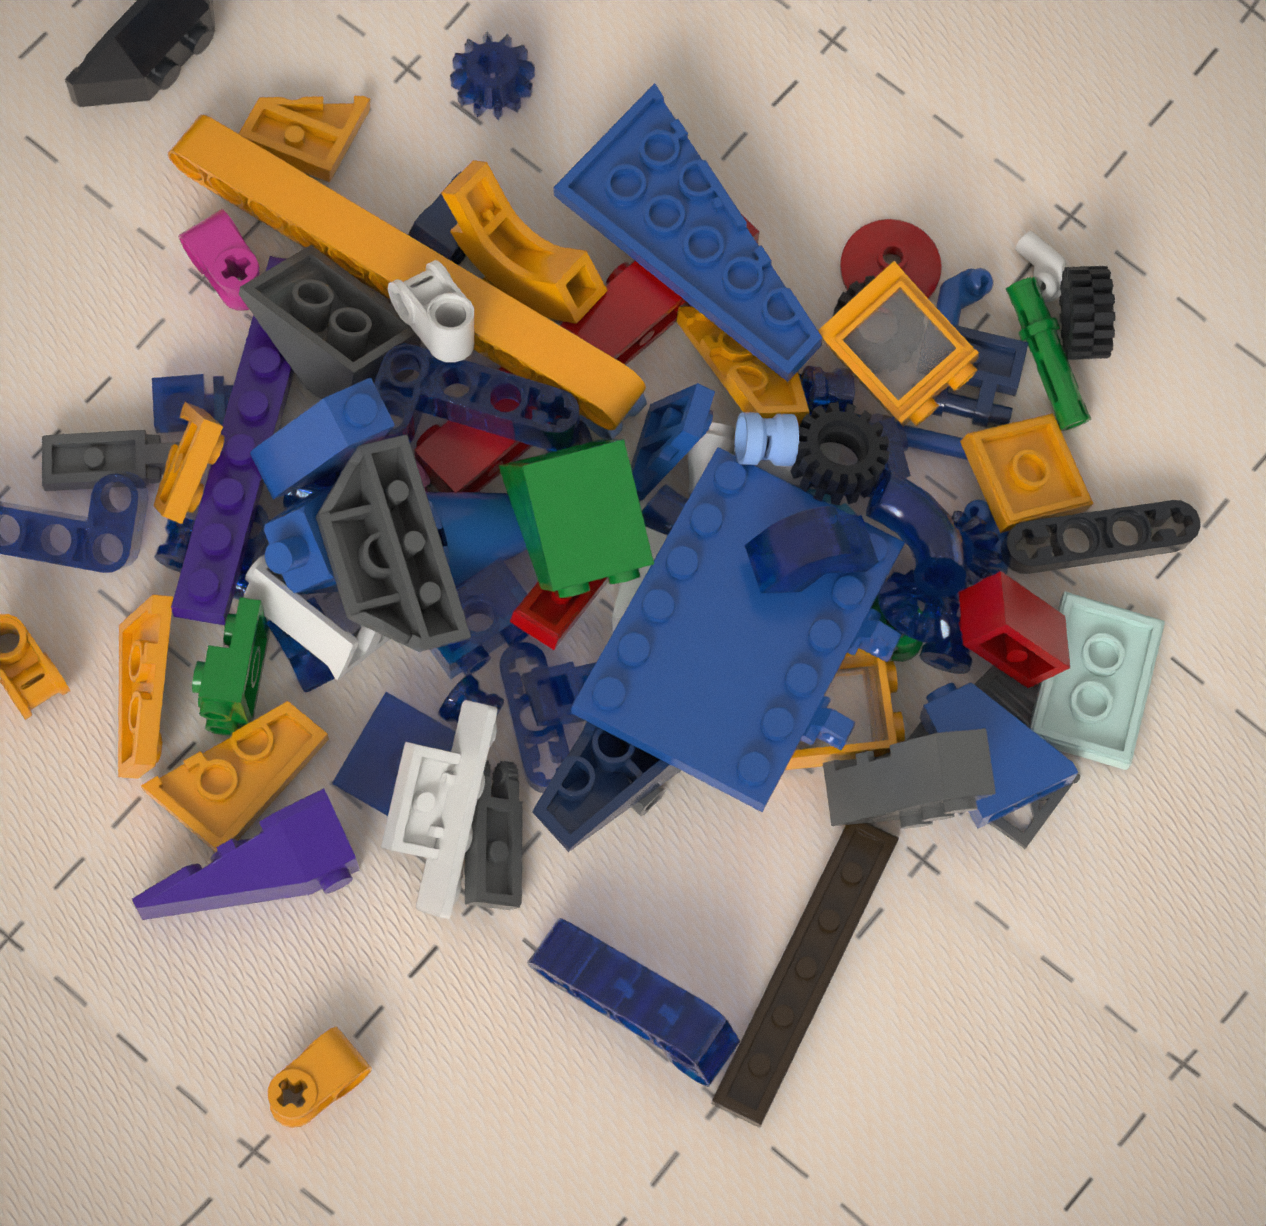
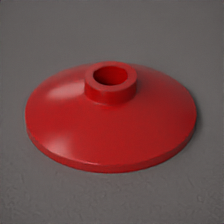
M883 219L864 225L849 238L842 251L840 261L841 278L847 291L849 286L855 281L862 283L865 277L873 275L876 278L890 265L884 261L883 257L886 254H894L901 258L898 266L928 299L934 294L941 276V258L933 240L919 227L902 220ZM880 307L875 311L881 314L894 315L884 307Z

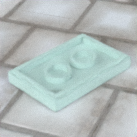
M1064 592L1060 599L1058 611L1065 615L1071 668L1039 683L1029 728L1059 751L1127 770L1132 763L1165 621Z

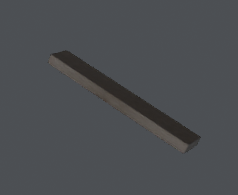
M869 823L845 826L712 1099V1105L761 1128L898 843L899 837Z

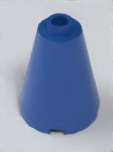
M425 492L455 587L527 550L508 493Z

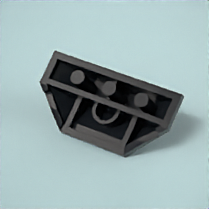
M137 0L89 51L83 62L78 67H75L65 78L71 101L78 107L150 101L160 89L166 90L171 87L177 80L181 67L193 54H201L213 39L215 32L213 0Z

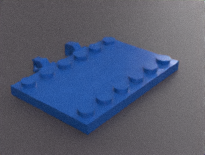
M717 447L656 555L654 565H651L575 699L570 713L763 813L800 741L813 745L818 738L842 750L855 727V721L834 709L827 708L831 699L825 696L846 654L849 653L855 656L858 648L885 662H888L893 655L902 634L879 621L881 614L871 609L900 555L905 542L823 500L821 502L814 499V495L804 492L802 489L755 465H740L735 455Z

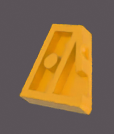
M323 96L302 97L297 100H289L284 97H259L238 134L296 169L331 182L370 111V98L354 96V103L323 104Z
M187 402L184 403L179 418L187 420L189 423L179 446L173 444L170 448L164 475L153 505L163 517L181 524L186 513H193L198 507L204 490V484L200 483L208 463L213 465L217 461L224 445V435L220 434L223 426L207 411Z

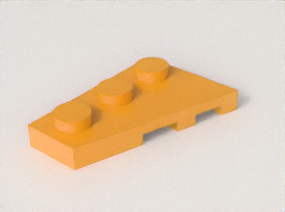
M679 307L677 324L743 412L759 413L762 418H773L776 414H794L798 421V427L800 426L802 419L807 413L809 414V409L798 372L787 382L694 307Z

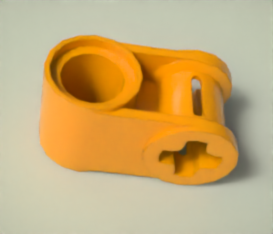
M0 614V636L5 634L19 636V643L13 651L0 653V683L23 718L27 720L32 716V709L57 693L67 694L70 692V689L45 651H41L25 625L15 616Z
M337 1026L332 1027L315 1039L298 1058L276 1074L270 1081L267 1090L270 1111L274 1119L281 1125L290 1128L302 1127L335 1100L342 1098L359 1085L371 1072L372 1067ZM290 1089L291 1092L297 1094L304 1090L302 1093L304 1105L297 1108L293 1103H289L283 1107V1091Z

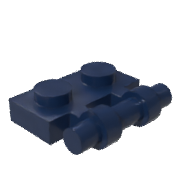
M929 319L916 368V373L925 375L929 374L956 349ZM953 325L970 345L979 352V359L973 363L978 371L965 383L966 385L979 387L978 399L950 393L948 392V386L934 399L939 407L931 415L942 417L943 412L970 418L973 419V425L987 428L988 423L999 426L1009 424L1013 408L993 403L996 392L1016 396L1029 342Z

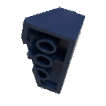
M586 722L583 731L557 769L532 813L561 845L570 852L682 770Z

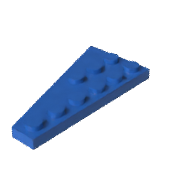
M655 83L553 187L554 196L787 382L822 346V336L791 289L786 288L772 267V260L763 246H759L749 232L747 222L707 161L702 160L688 139V132L680 120L675 119L664 102L663 94Z

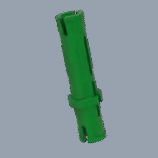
M1037 277L1025 278L1011 284L1006 288V292L1014 306L1022 329L1018 332L1021 341L1029 342L1028 347L1033 355L1048 399H1050L1060 430H1070L1089 422L1091 416L1083 402L1078 384L1057 333L1060 329L1056 317L1051 318Z

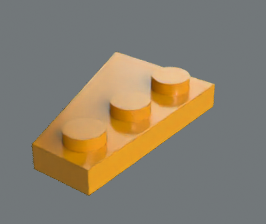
M151 595L119 624L118 777L139 779L156 766L161 757L162 735L159 729L173 596Z
M286 701L232 733V737L204 753L199 751L184 760L183 765L160 778L158 776L142 784L141 787L153 800L217 852L216 847L230 839L238 841L327 743L329 736L293 704Z

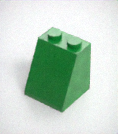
M624 439L595 440L499 465L509 499L542 590H558L559 598L571 597L590 591V581L608 577L609 584L623 583L640 578L639 568L654 565Z

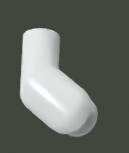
M1028 231L1019 240L1015 250L1034 265L1033 277H1037L1044 301H1055L1061 296L1060 282L1062 281V272L1066 267L1065 259L1033 231Z

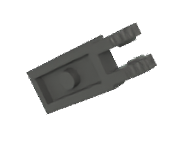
M486 760L484 768L485 786L482 795L477 799L471 825L473 838L469 849L465 852V905L513 910L520 908V905H522L523 802L519 801V769H517V765L514 762L500 761L494 767L495 770L492 773V778L490 776L492 771L490 770L491 765L489 760Z

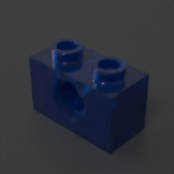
M501 557L456 586L465 619L467 620L474 614H484L490 617L493 623L484 631L476 632L469 629L471 638L468 640L430 649V652L450 679H453L462 672L465 676L474 674L490 661L491 656L489 654L505 643L509 647L514 646L529 636L528 633L510 623L514 610L526 597L527 592Z

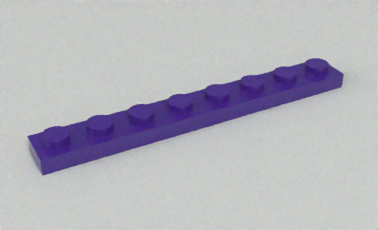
M270 256L266 271L286 259ZM254 315L222 424L223 429L220 434L224 435V445L217 461L211 465L171 605L173 617L225 626L264 486V481L250 452L279 431L293 380V369Z

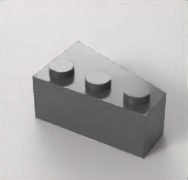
M986 728L934 733L890 745V752L878 757H874L873 751H866L856 754V759L832 760L823 763L831 826L900 820L901 829L932 825L933 821L953 818L955 817L954 813L977 810V800L996 794Z

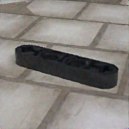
M1169 500L1025 521L1015 525L1006 535L1001 545V556L1004 563L1011 570L1019 574H1032L1173 553L1183 550L1198 535L1200 517L1190 504L1182 500ZM1170 516H1172L1175 523H1183L1185 527L1178 536H1176L1174 529L1168 528L1158 530L1151 537V528L1162 526ZM1126 521L1132 524L1138 533L1137 543L1134 545L1119 543L1113 535L1114 523ZM1076 528L1084 532L1089 540L1088 550L1083 553L1071 551L1063 541L1064 531ZM1049 532L1051 533L1050 546L1037 549L1031 558H1028L1026 551H1017L1016 549L1022 537H1025L1028 545L1044 544L1050 536Z

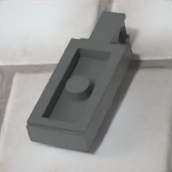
M146 430L42 436V486L45 491L148 486L149 483H160L161 474H164L170 448L173 444L179 446L180 442L161 443L160 435L147 434Z

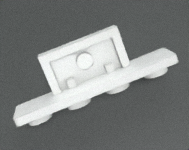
M464 700L451 752L405 742L381 848L427 858L416 903V909L449 919L453 905L459 898L461 890L459 878L465 852L469 849L473 838L471 825L477 799L482 795L485 786L484 768L489 747L493 744L497 733V707Z

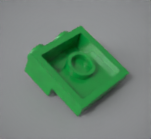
M240 597L237 613H228L225 622L223 643L228 645L229 648L208 645L205 662L197 661L195 665L192 692L198 693L199 715L206 718L205 730L211 733L232 736L233 732L254 719L270 636L261 600Z

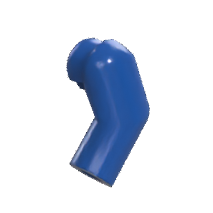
M970 268L947 279L940 286L936 308L951 324L959 326L961 309L979 301L992 290V275L983 268Z

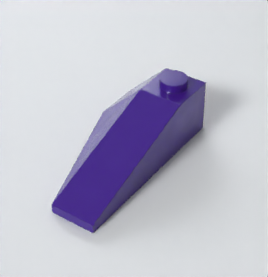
M323 788L259 821L262 831L252 839L239 841L230 839L216 847L218 851L210 858L212 863L204 868L200 864L185 866L132 898L142 920L311 895L321 889L325 894H328L348 885L353 880L351 874L359 871V866L325 789Z

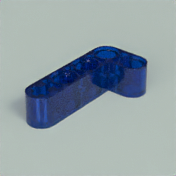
M401 344L390 349L382 360L374 382L389 414L403 419L402 423L396 428L391 429L382 440L407 435L411 444L423 413L549 451L571 447L579 437L580 409L577 400L571 393L466 360L444 362L435 358L429 349L416 345ZM405 369H413L420 373L416 379L410 382H400L394 378L398 372ZM453 384H463L469 388V391L460 397H450L444 393L445 389ZM506 398L513 399L519 403V406L510 412H500L493 407L499 400ZM534 406L536 410L532 409V419H530V407ZM556 415L565 417L560 418L557 425L548 424V422L555 420Z
M117 472L100 478L94 485L88 517L0 501V521L5 515H9L18 522L20 527V534L14 543L7 542L0 534V554L101 573H112L132 565L140 552L149 499L148 488L138 475L131 472ZM115 482L125 484L131 492L130 505L124 511L115 508L109 499L111 486ZM56 524L64 526L71 535V545L65 553L57 551L50 542V533ZM106 534L115 535L123 545L122 556L117 562L108 560L101 551V542Z
M558 918L527 961V964L533 971L552 985L663 1050L667 1058L677 1069L703 1086H711L740 1043L728 1020L710 1004L565 919Z

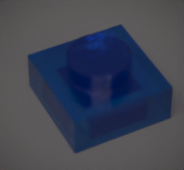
M203 374L152 378L153 416L156 433L186 430L189 421L179 418L185 402L207 411L206 383Z

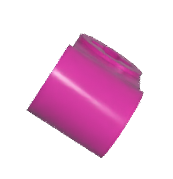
M221 209L179 234L178 237L194 266L201 274H204L223 303L236 311H247L249 308L239 296L240 286L260 275L259 263L256 256L244 242L230 216Z

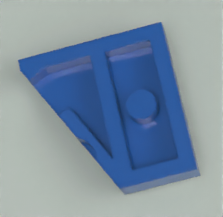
M697 383L650 404L631 463L639 501L644 500L707 433L713 420V411L710 410L715 391Z

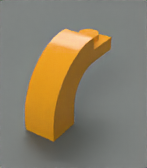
M473 160L441 192L457 221V224L450 232L462 251L496 287L545 317L577 324L608 291L586 250L566 248L550 243L532 231L518 217L487 162Z

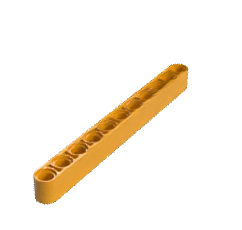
M199 115L168 152L171 162L190 179L304 248L309 245L314 246L359 281L389 299L388 283L396 279L404 282L426 271V264L434 260L439 261L449 272L453 282L466 298L471 301L474 307L473 350L604 429L615 430L646 390V385L640 376L625 364L207 115Z

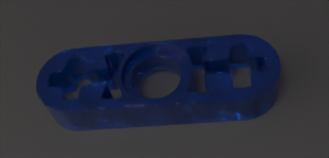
M518 642L512 644L503 652L499 664L500 677L525 779L532 789L543 793L551 779H546L543 772L533 771V769L540 767V753L537 744L548 741L550 759L552 763L556 764L562 763L569 754V748L545 654L538 646L532 643ZM522 657L526 658L528 665L537 664L538 666L531 669V682L534 691L525 694L520 674L518 672H509V670L516 668V659ZM543 687L546 692H539L538 690ZM513 694H519L522 696L515 699ZM531 705L545 707L551 714V721L548 726L539 731L525 728L520 721L521 713L525 708ZM553 737H557L558 742L549 741V740L552 739ZM529 743L536 745H533L531 748L528 749L526 748L525 744Z

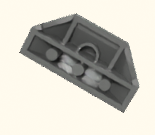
M403 435L357 446L315 516L347 619L418 652L468 640L471 638L469 628L408 436Z

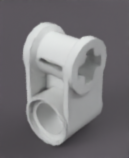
M434 260L426 264V271L404 282L396 279L388 283L389 297L396 312L406 324L410 325L435 358L444 362H458L471 355L474 349V307L471 301L466 298L453 282L449 272L439 261Z

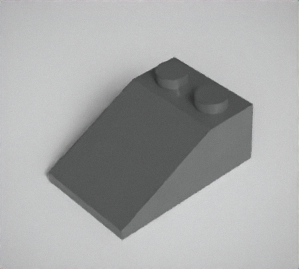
M309 245L240 286L239 296L306 389L320 400L368 378L372 379L378 393L381 395L414 373L421 343L418 335L410 325L400 318L392 304L314 246Z

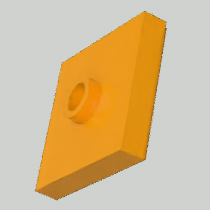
M1053 413L967 433L960 441L1000 533L1010 531L1015 525L1025 521L1086 512L1094 504Z

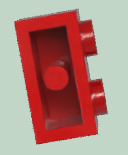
M1000 571L959 592L961 614L959 617V627L965 647L1027 688L1071 668L1065 615L1008 575Z

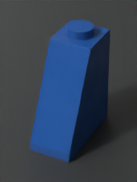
M368 378L323 398L251 450L250 455L274 500L342 470L357 446L381 441L395 424L372 379Z
M972 682L958 689L954 683H949L926 696L928 703L923 705L919 718L929 735L941 732L986 728L996 794L977 800V810L968 811L977 829L1071 784L1077 776L1078 770L1071 760Z

